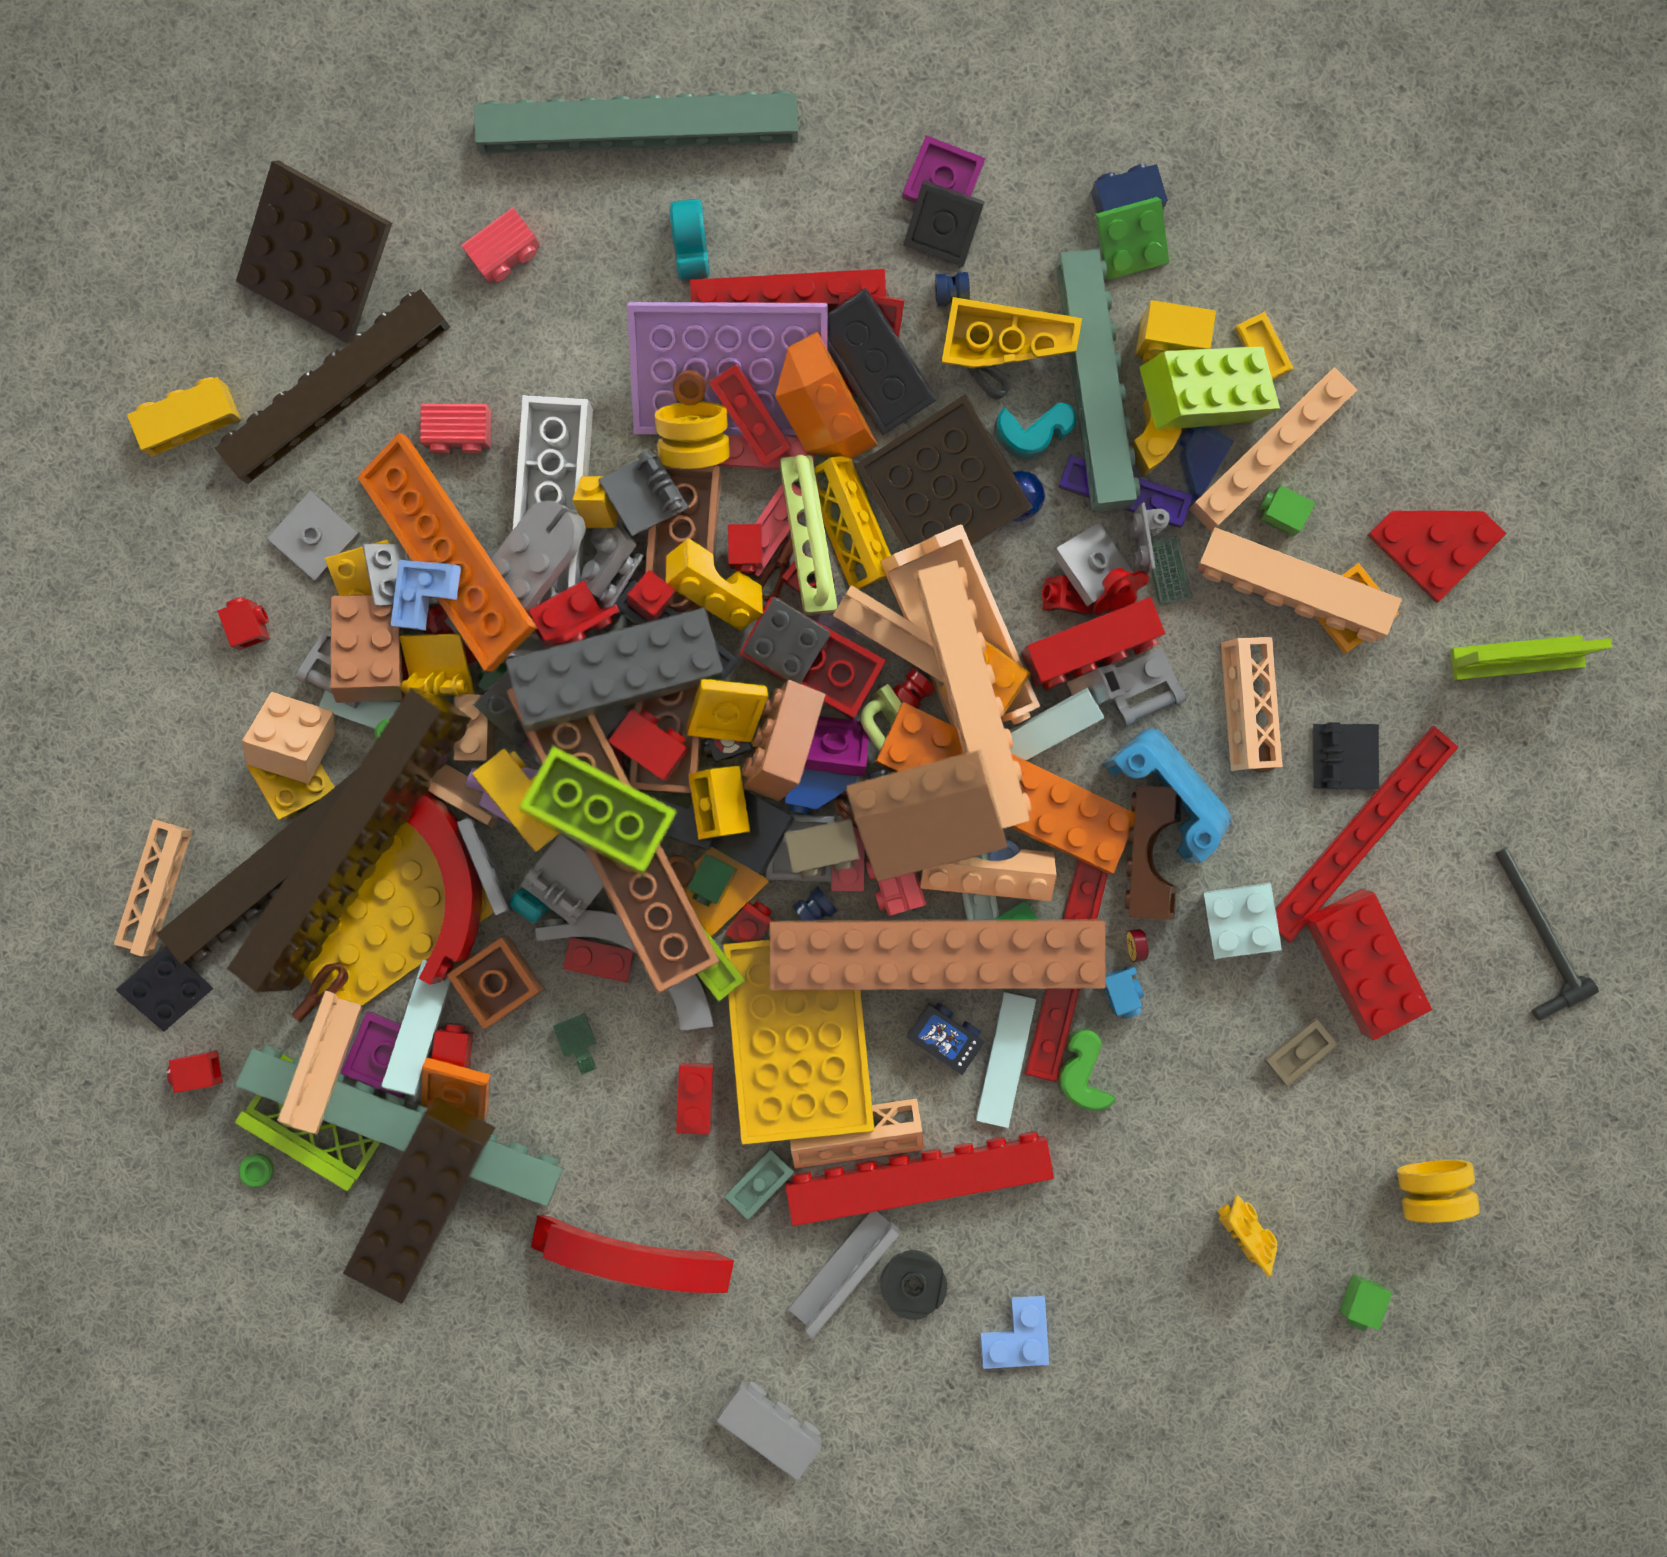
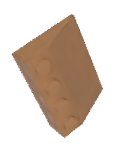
M981 749L846 786L855 821L877 882L1008 848Z

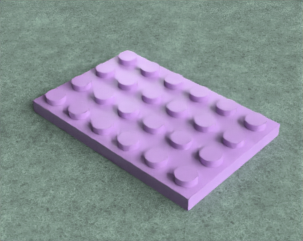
M628 302L634 434L659 435L656 432L655 412L664 406L680 403L673 393V384L676 376L685 370L697 371L704 377L706 392L701 401L723 405L709 384V381L737 363L783 434L796 435L775 397V392L788 346L818 331L827 348V303ZM727 411L728 427L723 433L726 435H743Z

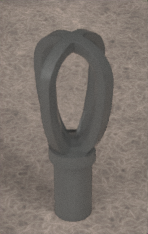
M995 366L967 367L968 371L973 373L976 382L989 397L1000 399L1008 393L1010 381ZM978 369L994 377L1004 388L1002 390L995 389L981 375Z

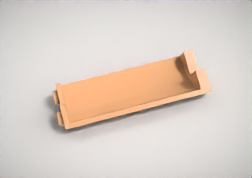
M962 524L880 561L904 618L929 632L913 575L919 570L957 560L958 567H963L967 576L968 587H965L967 599L972 600L976 608L977 619L974 620L977 633L981 632L987 642L1023 667ZM930 676L949 722L952 726H955L948 697L941 691L944 684ZM1027 679L1002 717V722L1011 720L1012 724L1015 725L1031 718L1029 711L1040 707L1029 679Z

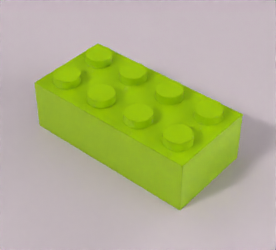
M1263 347L1164 351L1139 367L1156 430L1254 423L1280 408Z
M554 746L520 805L521 813L641 876L644 875L676 814V810Z

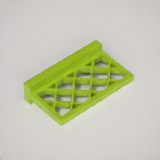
M1577 635L1451 648L1454 681L1585 668V656L1611 649L1612 640L1611 638L1583 641V636Z
M284 1054L281 1056V1059L292 1063L294 1061ZM257 1094L247 1109L242 1111L235 1121L237 1125L347 1192L354 1190L360 1180V1176L381 1145V1142L371 1138L364 1139V1136L358 1134L359 1141L341 1145L338 1127L331 1123L321 1126L319 1131L332 1128L336 1147L323 1150L317 1146L315 1134L304 1131L295 1133L289 1127L273 1120L280 1116L283 1104L278 1103L280 1113L269 1116L257 1110V1107L264 1098ZM309 1134L310 1141L301 1136ZM373 1142L367 1151L365 1143ZM360 1145L363 1159L355 1170L345 1163L342 1149ZM337 1151L338 1159L329 1154V1152Z

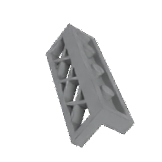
M879 1211L869 1212L864 1216L788 1307V1310L806 1325L805 1332L812 1338L899 1236L898 1227Z

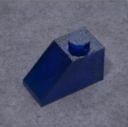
M1210 426L1195 427V429L1188 428L1179 442L1183 446L1179 454L1188 492L1190 495H1193L1192 500L1195 502L1205 492L1234 443V440Z

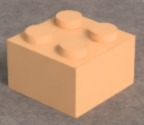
M271 692L242 740L245 763L309 784L334 738V712Z

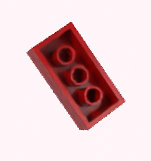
M771 597L739 655L741 659L786 683L788 681L786 678L743 652L773 599ZM816 622L831 633L827 643L821 648L801 685L824 693V705L854 721L883 670L886 660Z
M1148 597L1029 644L1023 649L1021 655L1027 670L1031 672L1030 677L1034 687L1043 686L1044 690L1047 691L1062 685L1063 682L1067 681L1066 676L1073 674L1074 678L1098 669L1096 664L1101 662L1104 663V666L1123 661L1124 658L1128 657L1127 652L1133 650L1135 655L1149 651L1154 646L1159 645L1158 639L1166 633L1152 598Z
M1359 889L1304 918L1349 1011L1364 1036L1376 1040L1432 1011L1428 999L1375 892Z

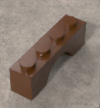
M1137 785L1136 792L1132 793L1131 811L1135 812V823L1129 829V843L1133 844V856L1129 857L1127 862V876L1131 877V889L1127 890L1125 894V908L1129 910V917L1160 920L1175 919L1177 886L1169 883L1159 874L1153 861V847L1159 834L1168 826L1181 821L1182 798L1173 787Z

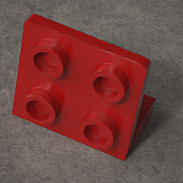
M583 580L526 612L536 625L535 632L543 646L556 645L557 647L582 640L586 637L583 631L587 633L593 629L598 630L613 622L611 615L620 610L617 604L600 609Z

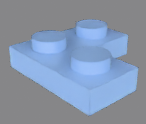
M399 560L390 626L425 630L430 597L457 600L461 566Z
M1045 1297L1011 1298L1013 1331L980 1333L983 1369L1049 1365Z

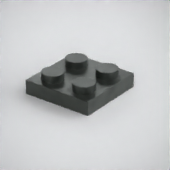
M924 180L903 246L964 266L985 201Z

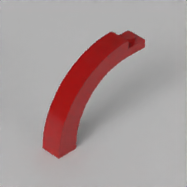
M427 791L412 807V815L407 822L417 830L431 848L438 862L444 883L445 913L443 925L437 943L418 978L432 985L441 983V981H445L448 978L447 974L452 972L454 968L452 960L458 962L468 959L480 924L482 885L457 822L459 821L441 800Z
M537 1215L530 1247L543 1253L542 1258L586 1274L637 1286L690 1293H728L734 1265L733 1259L713 1251L676 1250L621 1241L577 1228L547 1215Z

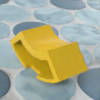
M1148 398L1142 404L1145 415L1144 431L1131 444L1135 451V462L1143 477L1157 468L1175 446L1182 428L1156 430Z

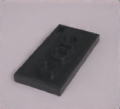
M867 287L827 313V350L882 435L937 401V396Z

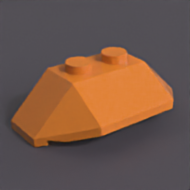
M818 331L788 346L775 397L805 451L823 456H844L853 459L877 447L878 444Z

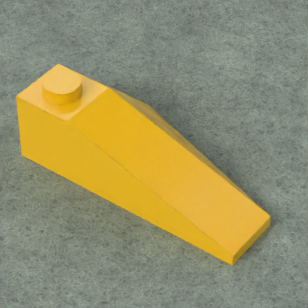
M953 297L942 363L979 368L1074 353L1077 351L1082 318Z

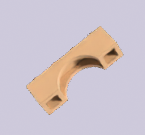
M1021 849L1016 856L1007 860L990 861L970 857L920 870V889L1051 901L1057 875L1054 852Z

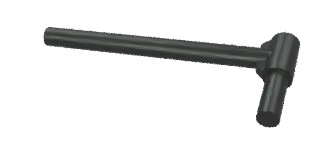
M1505 847L1495 852L1566 982L1562 984L1559 996L1532 1009L1534 1017L1541 1021L1565 1007L1571 1008L1599 993L1596 983L1590 977L1577 976L1509 849Z

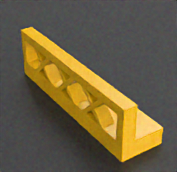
M844 456L831 457L814 467L815 476L825 471L829 481L827 491L821 489L816 477L823 523L849 587L853 586L861 590L876 581L887 579L880 561L888 558L891 554L852 459ZM833 502L837 503L841 510L839 521L833 519L831 514ZM845 532L849 533L853 540L851 551L846 549L843 543ZM857 562L863 564L868 576L861 581L858 580L855 573Z

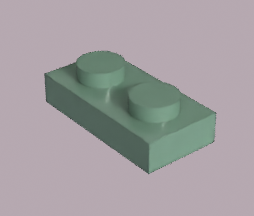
M770 1148L724 1197L749 1220L794 1173V1170Z

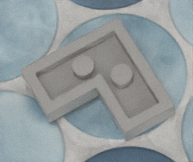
M617 520L615 528H593L589 537L598 553L593 560H590L584 566L580 579L585 581L591 594L597 597L602 595L636 547V543L619 520Z

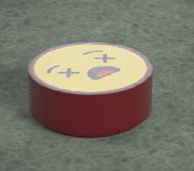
M1140 928L1128 930L1126 939L1131 961L1133 963L1146 961L1149 949L1144 931Z

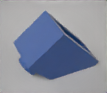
M803 769L800 783L786 795L785 803L791 804L790 811L809 814L810 808L818 809L846 791V786L856 783L857 777Z

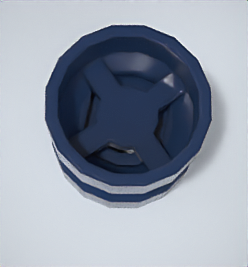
M958 272L955 276H948L945 273L935 274L937 307L947 306L949 303H952L953 297L970 300L968 272Z
M818 886L810 891L807 901L799 900L792 906L802 920H820L825 916L831 917L838 911Z

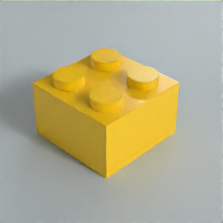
M1151 300L1140 320L1135 356L1142 357V361L1147 363L1164 351L1211 349L1216 310Z

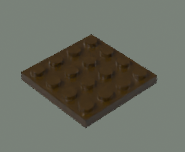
M279 160L271 161L236 282L348 343L356 333L392 223Z
M966 394L855 465L904 549L915 546L934 535L961 524L971 546L1033 508Z

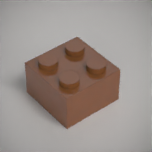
M509 936L499 938L447 974V977L483 1030L493 1026L545 990Z

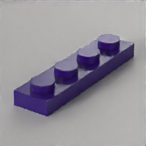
M1069 455L1058 488L1090 498L1085 460ZM1137 477L1140 483V496L1137 497L1131 508L1123 510L1134 513L1141 503H1145L1146 510L1164 509L1169 514L1168 524L1181 528L1193 495Z

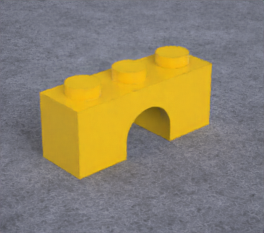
M689 538L666 556V583L675 591L736 629L742 631L763 614L762 586L740 571H736L728 579L724 580L714 567L713 554Z

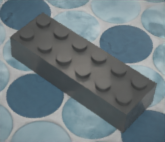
M705 608L506 660L526 733L699 686L701 679L720 681L723 675V668Z

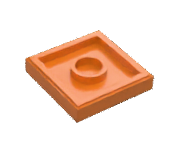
M426 1058L422 1066L421 1105L429 1107L434 1098L438 1097L485 1121L488 1112L491 1075Z

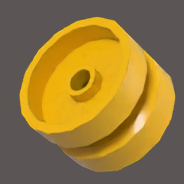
M700 401L695 405H685L680 402L664 406L655 412L656 432L662 436L657 444L658 457L663 465L682 469L703 468L722 463L729 458V437L723 433L728 427L727 408L723 405Z
M1435 1160L1408 1164L1398 1168L1399 1187L1409 1192L1402 1199L1404 1218L1407 1220L1426 1223L1450 1222L1467 1219L1479 1214L1478 1194L1467 1189L1475 1183L1473 1163L1463 1160Z

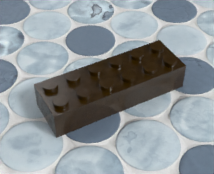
M435 1097L414 1131L343 1274L403 1304L496 1127Z

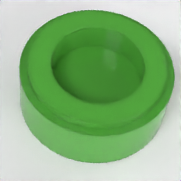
M263 1154L248 1156L241 1162L239 1167L241 1181L251 1188L264 1186L272 1179L274 1174V1165L271 1159Z

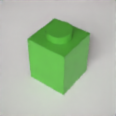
M1280 485L1273 493L1268 491L1259 505V509L1263 510L1259 520L1294 537L1302 531L1315 502Z
M1353 1274L1339 1312L1348 1319L1346 1323L1362 1331H1366L1367 1327L1379 1331L1392 1292L1380 1284Z

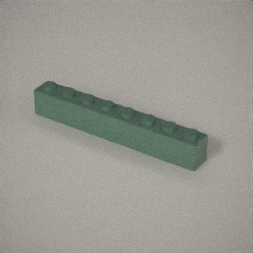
M1099 249L1060 253L1056 264L1062 312L1066 316L1082 318L1077 351L1069 353L1092 513L1131 508L1137 497L1140 496V483L1137 477H1133L1132 466L1135 465L1134 447L1128 444L1127 434H1130L1131 425L1129 415H1124L1122 403L1126 401V391L1124 384H1119L1118 372L1121 371V358L1119 352L1115 353L1113 341L1116 340V326L1114 321L1110 322L1108 312L1112 307L1110 291H1105L1104 280L1107 278L1106 262L1100 259Z

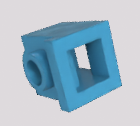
M1133 966L1106 974V988L1104 990L1113 1014L1117 1016L1122 1015L1123 1019L1142 1013L1140 999L1144 998V994L1138 979L1132 980L1131 976L1137 974L1136 968Z

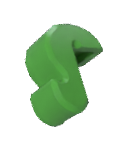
M1081 1028L1076 1029L1068 1036L1066 1048L1071 1052L1075 1051V1055L1062 1064L1058 1076V1085L1064 1096L1080 1108L1089 1111H1101L1111 1107L1117 1098L1110 1093L1087 1085L1102 1042L1093 1031Z

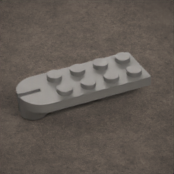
M541 501L533 505L491 559L525 611L539 603L575 556L585 536L586 528L583 517L577 515L578 512L553 501ZM448 616L445 620L446 624L456 634H460ZM462 637V641H463V642L466 644V646L469 648V646L467 645V643L465 642V640H464L463 637Z

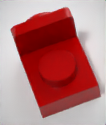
M1061 575L1045 579V585L1041 593L1043 610H1062L1083 615L1092 614L1093 603L1088 607L1086 606L1067 576Z
M758 900L754 904L747 901L725 934L738 943L760 941L770 927V921L774 920L769 916L772 910Z

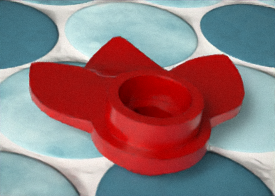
M1123 568L1111 571L1102 581V586L1105 589L1104 593L1094 603L1093 611L1095 615H1100L1109 608L1115 611L1135 603L1137 599L1136 592L1147 585L1149 576L1142 570L1132 574L1129 571H1124Z

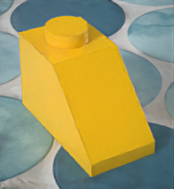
M581 476L572 499L579 516L584 519L585 528H615L619 518L617 511L598 479L604 476Z

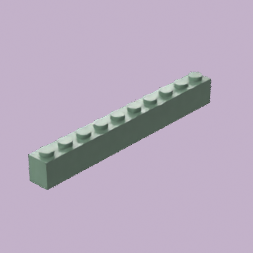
M776 90L771 94L745 91L739 95H725L724 93L714 92L707 96L698 97L683 93L671 98L647 95L643 99H630L626 96H615L611 100L584 97L579 101L552 98L547 102H533L521 99L515 103L506 104L491 100L483 104L474 105L475 143L481 154L799 143L797 93H790L786 90Z
M264 1045L262 1051L252 1048L235 1086L284 1105L300 1059L295 1057L293 1063L281 1059L283 1052ZM339 1074L323 1120L405 1151L427 1108L418 1105L415 1111L404 1106L406 1100L387 1093L384 1099L374 1095L375 1088L357 1081L355 1086L343 1083L342 1081L345 1076ZM492 1134L470 1177L548 1207L564 1169L557 1166L559 1159L541 1153L540 1157L536 1158L527 1154L528 1147L510 1141L509 1146H505L496 1142L498 1135Z

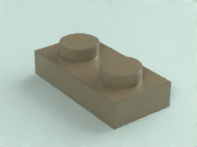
M1313 1018L1264 1058V1060L1283 1084L1289 1086L1338 1044L1318 1019Z

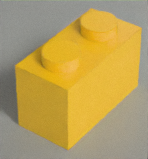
M740 766L708 769L688 774L699 840L750 831Z

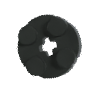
M909 1250L895 1255L885 1266L881 1276V1292L887 1305L896 1315L905 1319L919 1320L927 1317L928 1314L943 1304L947 1293V1280L941 1264L930 1254L918 1250ZM912 1276L918 1277V1281L923 1283V1287L917 1288L915 1293H910L909 1287L904 1285L905 1281L911 1280Z

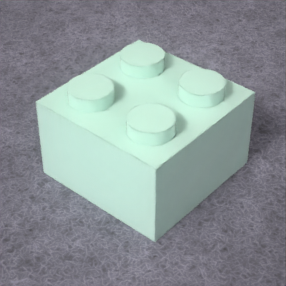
M1270 882L1204 892L1214 959L1282 950Z

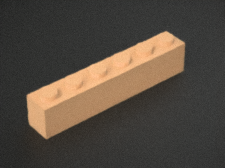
M1334 367L1215 482L1189 510L1210 532L1213 531L1336 412L1357 389Z
M1216 527L1211 534L1197 570L1203 572L1202 576L1210 581H1226L1233 584V588L1241 593H1257L1264 596L1263 600L1275 606L1288 605L1295 608V613L1306 618H1313V616L1326 619L1325 624L1337 630L1350 629L1357 632V637L1368 642H1376V640L1381 642L1388 635L1402 601L1401 598Z

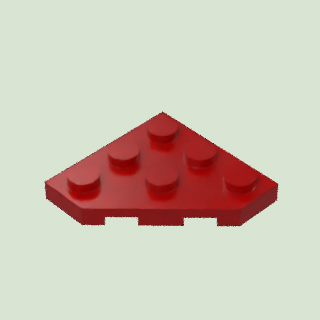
M1391 511L1367 536L1437 603L1507 533L1484 511Z

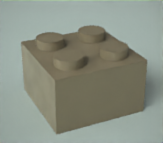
M851 819L785 833L793 873L800 872L801 878L821 874L820 867L833 865L834 871L854 867L853 860L859 859Z

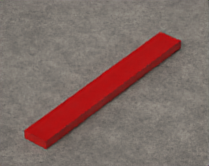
M1435 726L1430 727L1381 784L1379 789L1374 792L1275 907L1279 935L1286 942L1291 943L1306 925L1304 918L1317 912L1459 748Z
M1077 860L1063 919L1098 918L1108 877L1107 873ZM1080 988L1045 989L1025 1075L1057 1083Z

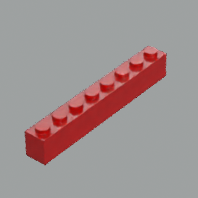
M1037 1131L1021 1133L1018 1135L1019 1140L1006 1142L1005 1137H997L986 1140V1146L974 1148L973 1143H963L955 1145L953 1152L941 1154L940 1149H930L921 1152L922 1157L909 1159L908 1155L904 1154L890 1157L889 1163L876 1165L875 1160L857 1163V1169L844 1171L843 1166H836L824 1169L825 1175L811 1177V1172L794 1174L791 1176L792 1181H786L792 1226L1053 1180L1054 1175L1047 1139L1044 1135L1038 1136Z

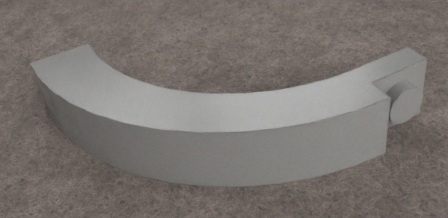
M585 909L574 925H571L569 922L564 924L563 918L544 920V927L535 928L537 941L568 937H595L615 942L636 953L622 923L614 912ZM698 974L669 988L676 1006L680 1031L713 1027L715 1025L712 1006Z

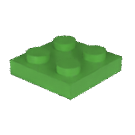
M1154 197L1095 214L1102 260H1105L1107 266V280L1169 263L1162 200L1160 198Z

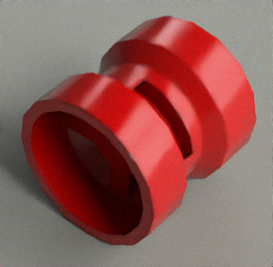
M912 668L906 674V680L902 684H897L892 690L898 699L918 709L920 701L924 697H929L936 689L921 673Z

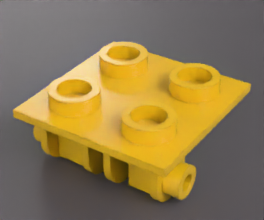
M386 539L373 544H389V541ZM363 547L324 558L339 596L372 595Z
M461 634L399 636L409 678L402 682L403 693H408L410 688L439 696L475 694Z
M321 763L318 765L309 784L245 764L278 820L284 817L286 820L298 814V810L317 802L334 788Z
M1239 1195L1235 1196L1232 1208L1228 1204L1219 1208L1217 1211L1220 1215L1219 1220L1227 1231L1231 1232L1232 1238H1240L1236 1243L1238 1246H1241V1250L1251 1263L1255 1262L1270 1277L1277 1252V1240L1269 1229H1263L1257 1221L1258 1216L1253 1206L1249 1202L1244 1203Z

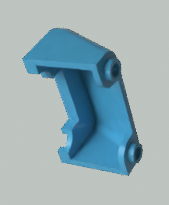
M1153 728L1139 732L1103 763V766L1112 776L1124 773L1128 777L1136 779L1143 778L1152 772L1164 787H1173L1182 798V809L1190 818L1178 827L1182 835V842L1176 851L1186 863H1202L1215 852L1230 826V813L1162 732Z

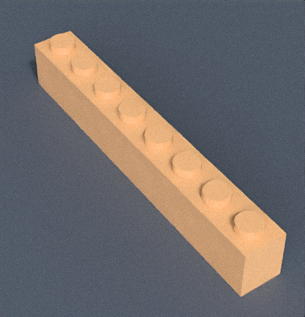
M957 560L919 570L913 576L963 754L982 750L1002 827L1006 828L1030 821L1028 813L1032 811L1030 800L1026 793L1022 794L1019 781L1022 780L1021 768L1017 761L1013 762L1010 749L1013 748L1012 736L1009 729H1004L1001 716H1004L1003 704L999 696L995 697L992 684H995L994 672L990 664L986 665L983 652L986 651L985 640L981 632L977 633L974 620L977 619L974 602L967 599L965 587H968L965 570L963 567H958Z

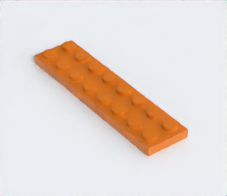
M398 433L357 478L412 561L461 566L457 600L437 599L485 671L493 672L537 627L408 436Z
M903 702L899 707L875 763L890 771L898 772L963 754L955 726ZM1011 754L1013 762L1017 761L1021 768L1022 780L1019 781L1022 794H1027L1032 811L1028 813L1030 821L1009 827L1109 875L1113 874L1129 838V829L1134 826L1135 813Z

